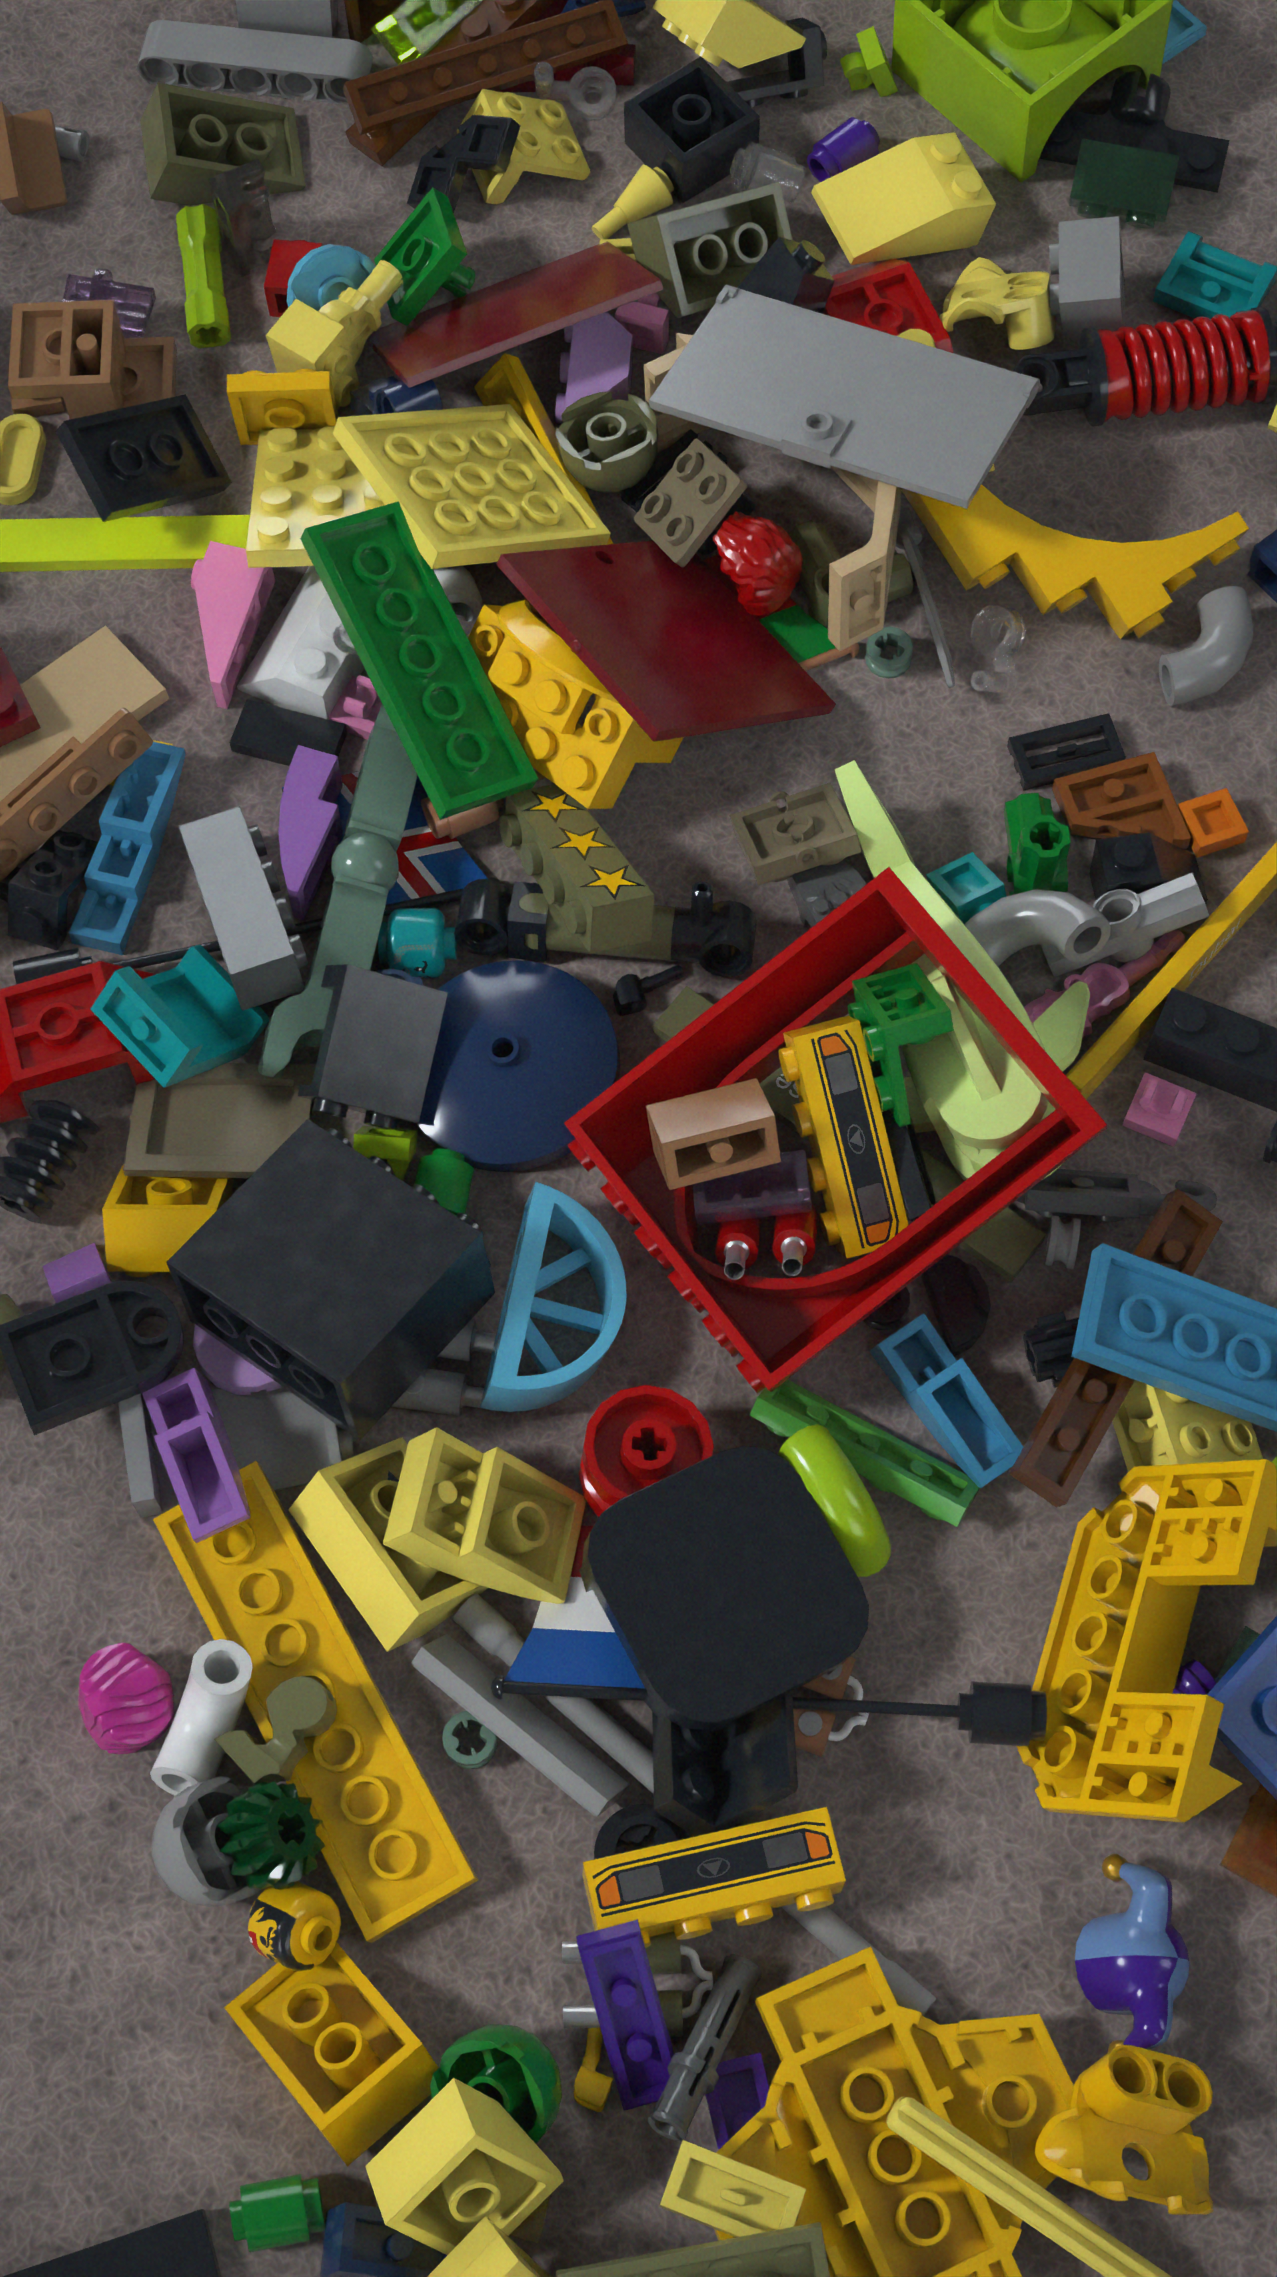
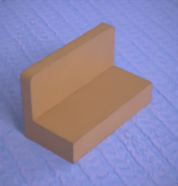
M1 101L0 202L11 215L65 206L68 200L53 114L49 109H41L12 115Z

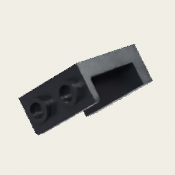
M349 964L326 965L321 987L333 990L312 1083L311 1085H300L298 1096L315 1100L313 1110L320 1113L344 1118L347 1116L348 1109L365 1113L363 1123L379 1128L396 1130L398 1122L419 1123L448 993Z

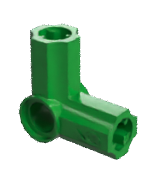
M1039 793L1020 794L1017 798L1005 802L1003 812L1009 847L1007 881L1013 882L1014 891H1009V895L1034 889L1068 892L1067 856L1071 844L1069 828L1054 818L1051 800L1040 796Z

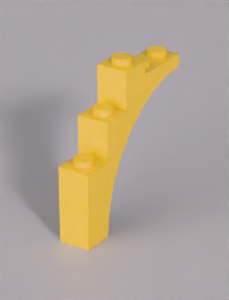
M982 484L967 509L901 488L966 591L978 583L984 589L994 585L1010 573L1007 567L1010 564L1042 615L1056 607L1061 614L1067 612L1088 597L1084 591L1087 589L1120 639L1133 631L1139 639L1164 623L1165 620L1161 614L1173 602L1165 587L1172 594L1194 580L1197 574L1193 569L1210 559L1212 564L1217 566L1241 549L1237 542L1249 529L1237 511L1203 529L1164 540L1119 543L1080 538L1043 526L1004 504Z

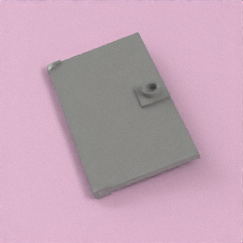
M725 285L717 296L716 303L649 399V408L780 449L782 454L829 469L831 466L967 509L1026 408H1029L1039 389L1040 379L745 291L734 286Z

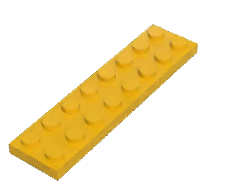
M254 1461L239 1470L251 1518L198 1543L192 1539L180 1504L157 1516L153 1521L213 1639L234 1641L244 1647L251 1657L253 1668L245 1702L266 1744L273 1739V1727L266 1699L282 1682L299 1676L310 1677L329 1690L336 1700L337 1713L335 1721L321 1735L304 1738L308 1753L297 1763L291 1780L286 1781V1783L295 1784L298 1797L312 1798L309 1812L313 1818L323 1820L316 1828V1835L325 1844L321 1852L366 1941L373 1943L477 1882L479 1879L262 1466L257 1461Z

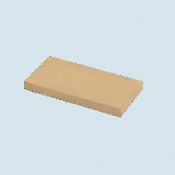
M106 625L20 684L41 728L0 747V801L73 736L82 744L121 708H126L139 721L169 700L166 688Z

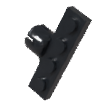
M1141 71L1126 72L1116 79L1109 108L1105 114L1093 115L1067 110L1050 134L1039 158L1218 193L1230 140L1172 130L1167 127L1164 120L1171 94L1168 83L1163 78L1150 73L1145 97L1138 96V82Z

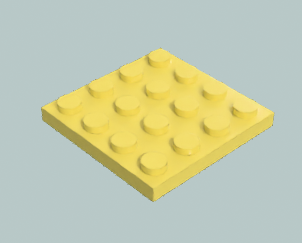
M510 404L338 417L333 432L334 437L384 505L399 501L417 548L431 569L498 562L501 554L606 545L609 540L610 531Z
M325 426L316 429L274 428L272 430H260L246 545L248 568L313 566L300 539L305 528L384 506V503L334 437L335 426Z

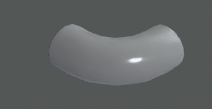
M1226 586L1215 589L1202 597L1196 605L1201 623V633L1198 640L1191 647L1161 655L1159 659V679L1166 703L1169 706L1189 703L1217 692L1243 667L1253 641L1251 604L1246 590L1242 587Z
M1034 889L1003 897L974 915L964 924L997 966H1000L1006 959L1022 948L1035 944L1051 945L1058 949L1069 961L1080 963L1096 955L1105 946L1111 932L1109 921L1098 910L1068 892Z

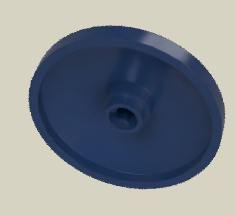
M519 960L500 961L475 967L459 974L437 989L447 992L448 995L419 1123H416L420 1131L437 1149L457 1151L465 1156L464 1162L470 1164L473 1168L487 1171L513 1172L533 1169L551 1163L570 1153L571 1150L567 1145L575 1137L565 1126L564 1122L618 1081L620 1076V1051L616 1034L606 1009L596 995L580 980L567 972L543 963Z

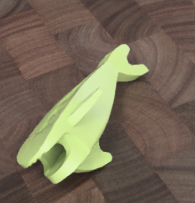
M855 760L834 769L853 827L858 835L863 856L873 879L886 868L890 867L1063 1072L1073 1063L1081 1047L1090 999L1087 983L1078 981L1072 984L1032 1023L1022 1003L998 966L916 868L903 836L874 793ZM923 954L912 964L917 963L932 986L951 1010L954 1031L937 1035L932 1041L925 1044L901 1045L911 1077L904 1078L909 1112L917 1133L937 1132L954 1169L966 1181L1056 1109L957 993L948 977L942 975L930 959Z

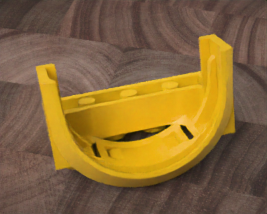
M527 599L504 606L483 605L468 639L535 770L587 809H612L635 763H671L684 737L653 742L580 658L571 651L564 640L548 626V622ZM594 693L596 700L587 714L583 726H581L577 722L590 696Z

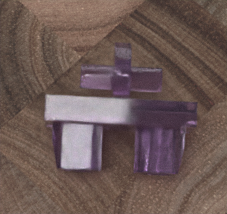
M102 268L96 269L92 278L68 274L61 302L114 300L124 338H144L156 300L154 288L113 281L111 271Z

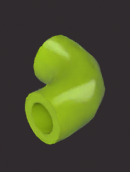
M811 1425L797 1431L781 1446L778 1456L787 1460L801 1476L807 1490L815 1500L858 1577H868L878 1573L887 1564L891 1556V1542L881 1516L865 1485L824 1425Z

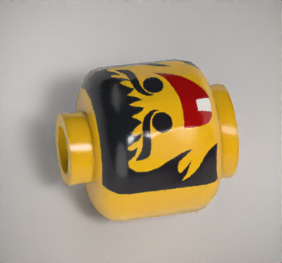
M296 1881L295 1885L284 1889L267 1887L254 1901L250 1910L248 1922L250 1942L260 1955L294 1971L311 1970L321 1964L336 1945L341 1926L339 1908L329 1895L299 1881Z

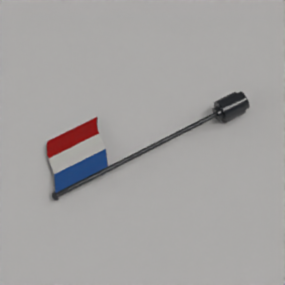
M581 1525L565 1602L555 1604L541 1601L533 1628L505 1679L504 1675H499L492 1681L491 1691L495 1697L503 1699V1694L508 1693L644 1701L648 1696L641 1679L594 1591L586 1592L579 1570L582 1567L584 1543L593 1526ZM971 1681L969 1694L959 1693L957 1705L792 1696L793 1709L957 1718V1729L968 1731L969 1743L1029 1746L1030 1740L1044 1741L1046 1734V1692L1031 1691L1030 1684Z

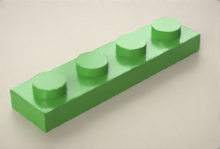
M788 1379L772 1392L765 1387L757 1397L749 1415L764 1423L773 1433L783 1437H790L807 1426L824 1425L847 1456L857 1474L867 1478L875 1488L884 1492H893L919 1506L927 1516L936 1520H945L956 1527L968 1511L980 1489L968 1475Z

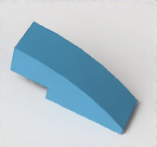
M924 1313L869 1351L937 1442L979 1488L984 1487L1014 1465L1024 1448L963 1358L958 1361L955 1359Z

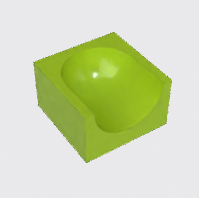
M895 0L891 70L1022 183L1035 174L1041 152L1057 123L1075 100L1094 82L1116 68H1120L1125 73L1141 71L1138 84L1145 90H1147L1150 73L1160 77L1173 0Z

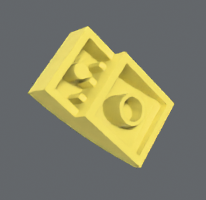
M436 1427L408 1442L383 1545L434 1569L484 1587L532 1600L561 1604L566 1600L586 1500L583 1495L499 1447L482 1453Z

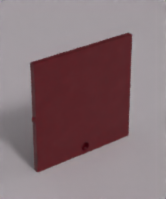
M654 541L507 553L501 554L496 564L653 742L830 714L836 705L754 615L746 612L744 606L738 602V598L696 553L684 567H680Z

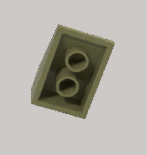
M157 83L140 120L150 199L192 206L305 189L306 184L294 108Z

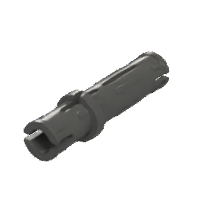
M730 1954L729 1957H725L723 1967L705 2005L700 2011L682 2052L675 2053L668 2065L670 2077L654 2111L648 2117V2123L651 2128L668 2139L675 2141L686 2139L688 2128L704 2094L711 2093L719 2080L716 2069L738 2026V2022L751 1994L762 1977V1971L759 1966L744 1956Z

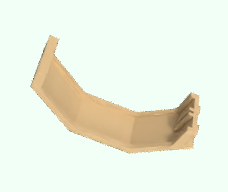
M676 333V350L644 364L645 402L649 404V399L693 335ZM652 409L657 418L659 434L658 453L671 447L690 429L698 434L711 428ZM831 466L839 477L875 513L870 541L864 547L829 564L828 639L839 651H842L884 628L900 517L901 488Z

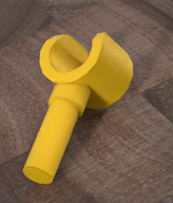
M600 2027L588 2028L585 2056L576 2076L573 2092L574 2099L579 2105L596 2112L603 2111L614 2078L596 2072L600 2062L603 2039Z

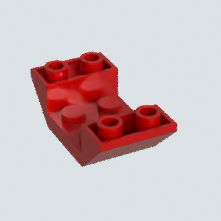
M891 258L872 262L832 276L835 282L823 314L894 336L909 329H921L930 333L937 349L954 353L950 336L943 327L942 321L910 262Z
M98 961L0 989V1124L29 1116L23 1094L24 1091L122 1063H128L136 1085L155 1080L146 1068L90 1010L115 970L124 968L123 966ZM133 969L142 979L156 975Z

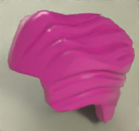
M130 1643L110 1645L95 1652L84 1664L79 1677L78 1706L87 1731L102 1750H107L108 1753L112 1754L135 1753L141 1747L158 1740L167 1731L174 1719V1694L170 1674Z

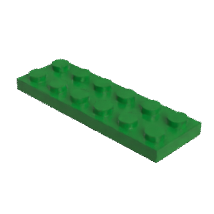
M399 501L305 528L300 538L439 819L442 820L533 788L539 778L434 570L431 569L420 554Z

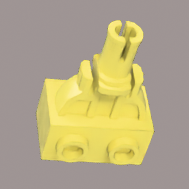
M380 260L357 290L348 287L345 291L341 292L338 296L339 299L326 303L318 311L295 299L266 334L277 373L295 372L299 369L330 371L337 410L340 406H347L351 402L350 391L358 389L359 386L355 364L362 353L365 341L373 331H377L381 326V308L403 284L402 275L399 270L389 262Z

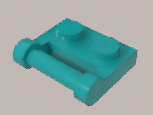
M1188 231L1158 283L1153 302L1193 318L1203 316L1211 319L1217 314L1230 317L1236 312L1260 308L1266 295L1269 294L1275 283L1277 266L1269 262H1265L1262 266L1202 242V236Z

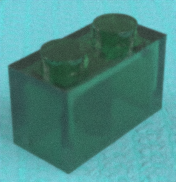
M1082 139L1069 206L1078 207L1077 215L1084 218H1104L1107 216V213L1126 216L1125 224L1153 229L1155 221L1165 223L1179 155Z

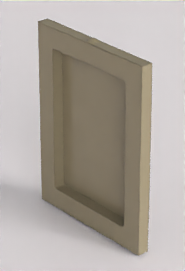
M225 1063L166 1088H163L156 1079L138 1084L136 1086L133 1111L130 1116L131 1124L123 1167L124 1175L250 1178L307 1119L311 1121L312 1106L315 1100L299 1097L298 1092L300 1085H311L316 1065L287 1064L283 1076L272 1078L260 1075L258 1064Z

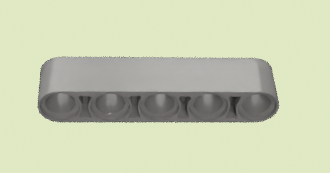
M156 20L147 27L137 70L146 82L156 85L158 81H163L165 84L185 88L204 89V86H210L212 91L250 94V91H257L259 96L296 99V96H304L303 100L342 104L343 101H347L343 91L344 83L369 75L373 56L365 45L349 39Z

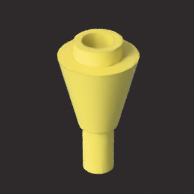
M643 164L614 204V208L592 226L593 232L601 240L608 239L625 224L640 220L672 205L673 199L670 193L674 191V187L666 173L657 166L651 169Z

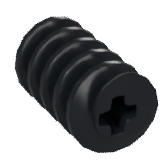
M57 1100L33 1101L28 1109L32 1119H23L17 1127L21 1138H11L6 1146L10 1156L0 1157V1206L22 1218L42 1224L41 1219L32 1211L34 1206L52 1209L55 1204L44 1192V1189L49 1187L62 1191L66 1185L55 1173L56 1169L59 1168L73 1172L77 1167L75 1162L66 1154L68 1149L85 1153L88 1148L85 1142L77 1136L78 1132L82 1131L95 1135L99 1130V1127L86 1115Z

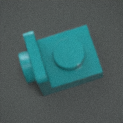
M973 852L926 874L927 881L963 924L994 902L1007 897L1004 883Z

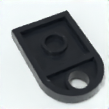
M138 1281L111 1282L0 1325V1348L34 1435L154 1388L164 1381L175 1369L182 1355L184 1345L183 1327L172 1301L154 1286ZM158 1316L168 1322L164 1332L157 1337L144 1338L136 1333L139 1323L145 1318Z

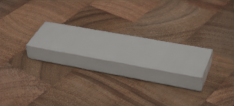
M448 1634L422 1646L411 1662L414 1665L413 1667L593 1816L598 1817L618 1802L630 1784L521 1694L504 1693L503 1699L495 1697L491 1691V1684L498 1675Z

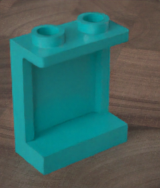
M200 944L190 947L175 968L144 979L130 966L115 970L90 1008L163 1088L244 1056L269 1022V1016L259 1005L241 1010L230 975Z

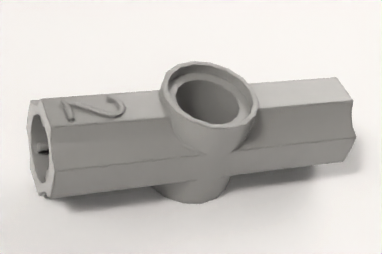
M1189 873L1139 894L1128 889H1116L1100 896L1094 902L1093 908L1098 910L1109 921L1111 926L1110 937L1105 946L1086 961L1080 963L1071 962L1055 947L1043 944L1041 946L1055 978L1108 956L1118 962L1137 960L1151 949L1154 938L1209 917V913L1193 873Z

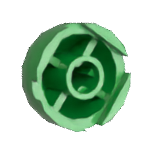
M488 2024L467 2033L445 2051L441 2056L439 2068L432 2075L430 2084L432 2099L455 2078L498 2101L535 2144L550 2129L558 2115L562 2099L559 2066L550 2049L535 2034L518 2026Z

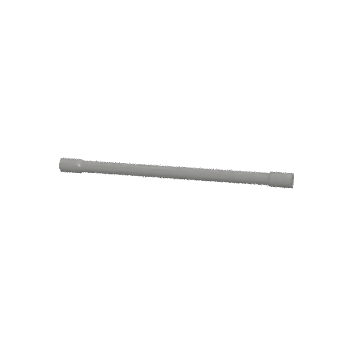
M477 1593L465 1601L453 1618V1621L490 1654L502 1659L509 1667L512 1666L526 1641L517 1633L516 1628ZM542 1695L654 1794L653 1752L592 1698ZM796 1903L782 1906L789 1915L840 1960L871 1946L898 2006L919 2011L922 2013L921 2016H923L937 1999L896 1962L884 1957L828 1906L805 1912H799Z

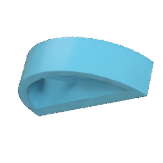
M535 1182L524 1206L480 1408L506 1412L533 1410L556 1403L578 1390L589 1380L601 1364L620 1329L625 1313L627 1298L625 1272L620 1255L611 1237L601 1223L580 1203L563 1192ZM549 1230L564 1240L574 1252L540 1269ZM587 1267L598 1293L600 1314L534 1297V1295ZM530 1317L597 1334L596 1341L582 1356L563 1367ZM523 1345L543 1374L517 1376Z

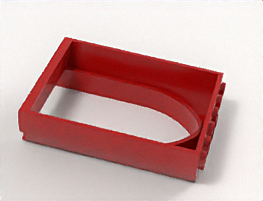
M890 867L886 868L564 1122L565 1126L575 1137L567 1145L588 1172L597 1166L608 1182L600 1188L604 1195L633 1227L641 1223V1226L634 1231V1234L654 1259L657 1258L666 1270L674 1266L675 1270L667 1275L684 1299L691 1303L699 1313H702L705 1309L710 1313L701 1321L722 1348L725 1347L733 1358L739 1353L743 1356L744 1360L737 1364L736 1367L757 1393L765 1387L770 1392L779 1387L1107 1129L1105 1121ZM925 954L941 974L948 977L957 993L1056 1110L896 1236L875 1251L853 1263L831 1271L804 1277L765 1278L743 1274L741 1278L736 1280L728 1278L724 1273V1267L714 1264L703 1257L699 1245L696 1226V1201L699 1183L669 1190L653 1152L646 1105L757 1078L760 1084L781 1067L779 1049L786 1048L784 1032L846 1016L849 1014L848 1004L856 1002L852 984L853 980L911 965Z

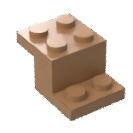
M114 300L13 303L8 388L12 399L63 397L69 418L75 419L175 397L177 347L174 336L124 338Z

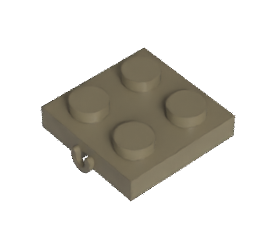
M831 783L790 796L786 792L779 791L771 796L768 803L729 815L733 831L757 885L784 881L795 873L820 865L837 864L845 859V857L861 852L858 835ZM781 798L785 799L786 805L779 808L776 801Z

